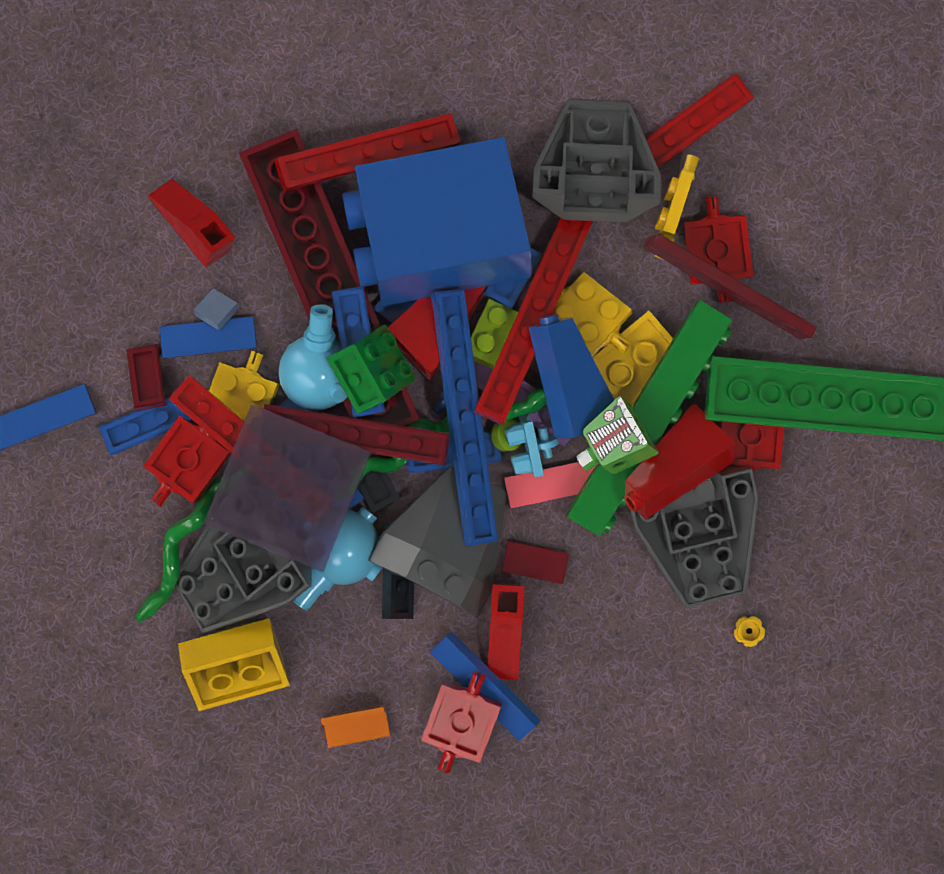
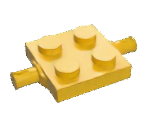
M687 154L683 170L678 178L672 177L671 182H669L664 200L669 201L667 208H662L655 225V229L660 231L659 234L673 242L675 241L673 236L675 235L692 180L695 179L694 174L700 159L690 154Z
M585 272L572 285L563 289L552 315L558 314L559 319L573 318L592 357L610 342L624 354L631 348L633 343L623 337L619 331L621 325L632 314V309Z
M251 351L246 368H234L219 362L209 391L259 434L264 404H273L280 384L264 379L257 373L264 355Z

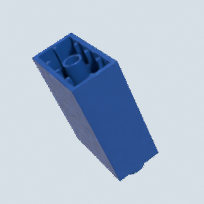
M505 137L354 166L358 190L344 192L342 197L349 230L366 227L370 246L353 249L360 287L378 284L382 306L431 297L433 292L457 289L468 290L531 277V249Z

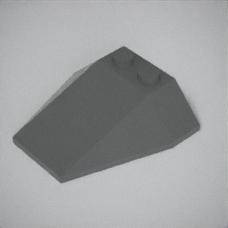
M568 99L534 167L532 198L565 220L628 222L659 205L661 202V174L631 103Z
M452 463L382 533L368 561L394 575L410 580L449 601V604L478 618L492 589L507 492L490 483L498 541L465 546L454 463Z

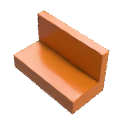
M385 704L326 715L321 718V723L325 728L328 748L390 736Z

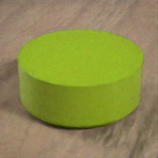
M507 420L504 425L496 423L493 426L491 438L498 450L503 452L513 451L521 445L509 446L504 428L517 423L516 421Z

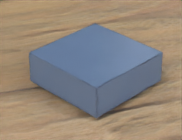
M213 288L195 307L194 314L212 327L220 330L239 307L237 302Z

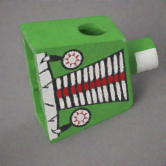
M619 396L584 428L583 434L590 447L576 455L585 471L600 463L607 471L616 474L657 455L659 451L632 405Z

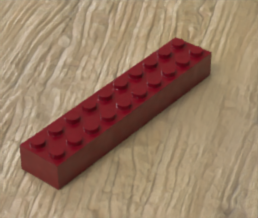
M294 129L239 152V155L308 319L310 320V309L312 306L327 305L333 310L332 329L336 335L335 339L340 342L332 292L360 287L358 272L320 182L287 191L283 189L274 161L278 157L306 150L298 129ZM364 288L371 332L381 326ZM406 387L383 402L385 413L356 417V419L406 427L420 420ZM347 396L343 402L350 418H353L351 402Z

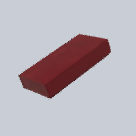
M158 345L126 349L135 411L167 406Z
M507 541L501 572L563 584L569 553Z

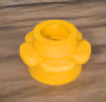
M744 616L736 622L734 636L744 646L753 647L757 645V642L763 640L765 629L762 627V621L755 616L747 618ZM748 628L752 629L751 634H747L746 630Z

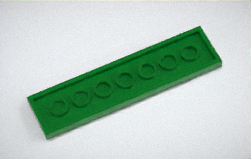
M712 356L710 357V368L708 371L705 420L944 442V378Z

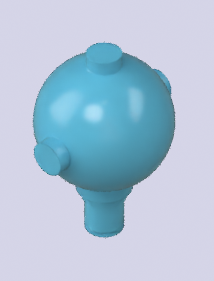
M314 305L311 307L309 326L304 331L303 337L297 339L286 348L279 364L280 384L288 398L295 404L305 408L306 411L321 413L323 409L335 406L347 398L343 387L326 359L330 355L342 350L341 343L335 339L336 335L332 329L333 310L327 305Z
M361 507L358 512L351 510L328 512L321 516L314 524L309 520L306 521L302 528L308 532L305 550L312 561V586L293 601L294 603L308 611L320 594L322 595L325 591L329 592L334 584H354L365 577L371 581L375 579L382 568L368 560L380 539L373 525L377 517L364 507Z

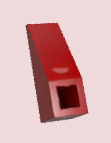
M171 179L148 195L151 202L205 268L231 251L236 238L213 210L174 179Z
M492 584L487 667L499 679L518 680L525 589L523 585Z

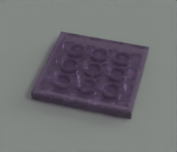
M251 404L204 524L324 572L372 452Z

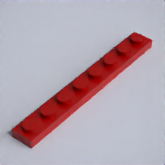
M560 218L474 413L504 425L535 354L529 327L541 324V317L552 315L593 221L565 220Z

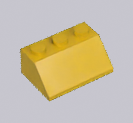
M270 618L178 643L182 673L199 711L290 686L278 639Z

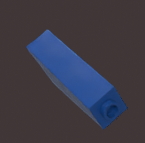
M558 314L541 317V324L529 327V332L555 438H574L583 435L584 428L614 401V398L573 318L559 319Z

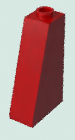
M488 286L464 290L468 320ZM427 297L418 299L388 327V330L394 335L400 351L431 381L441 366L432 299Z
M693 404L656 445L659 453L642 461L626 479L624 499L627 506L633 512L637 511L646 520L734 463L736 443L712 420H705V413L696 404Z

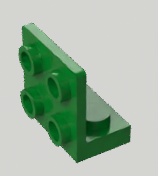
M386 325L377 328L356 343L326 358L357 414L388 400L415 381L410 364L405 360L394 335L388 330Z

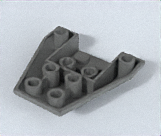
M726 467L646 520L637 511L633 512L631 510L635 530L685 608L747 593L758 505V494L751 467Z
M244 482L221 502L182 564L176 589L201 632L207 633L290 604L312 586V561L282 510L251 483Z

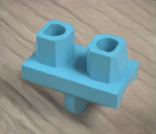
M529 415L520 416L519 423H514L504 428L509 446L525 443L526 452L511 456L513 471L515 474L532 473L535 478L544 476L539 450H542L544 459L552 458L551 448L559 444V439L555 438V435L548 436L546 426L537 428L539 438H536L533 421L529 419Z

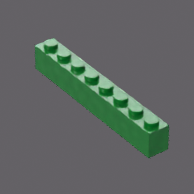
M701 300L694 303L632 405L655 446L664 437L662 434L668 424L674 426L681 416L683 410L679 406L684 398L690 399L699 386V383L695 380L702 370L707 372L710 368V357H716L712 353L717 344L723 345L732 332V329L728 327L732 319ZM600 463L597 464L565 516L599 537L602 532L608 534L617 519L613 516L619 505L623 507L626 505L624 499L625 481L640 463L616 474L607 471Z

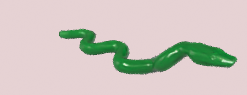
M544 389L531 392L525 401H514L505 421L536 413L547 406ZM447 417L439 423L428 419H421L408 426L449 433ZM371 456L359 461L352 468L345 486L333 493V497L338 500L350 498L356 492L366 473L370 471L381 473L395 472L404 466L408 459Z
M273 437L265 438L275 448L282 447L291 441ZM243 465L233 475L223 476L214 480L199 498L195 510L168 528L162 547L163 574L161 586L158 590L148 595L136 613L138 623L153 616L169 600L180 574V540L200 528L209 519L218 497L228 491L236 490L244 482H250L256 474L247 466Z

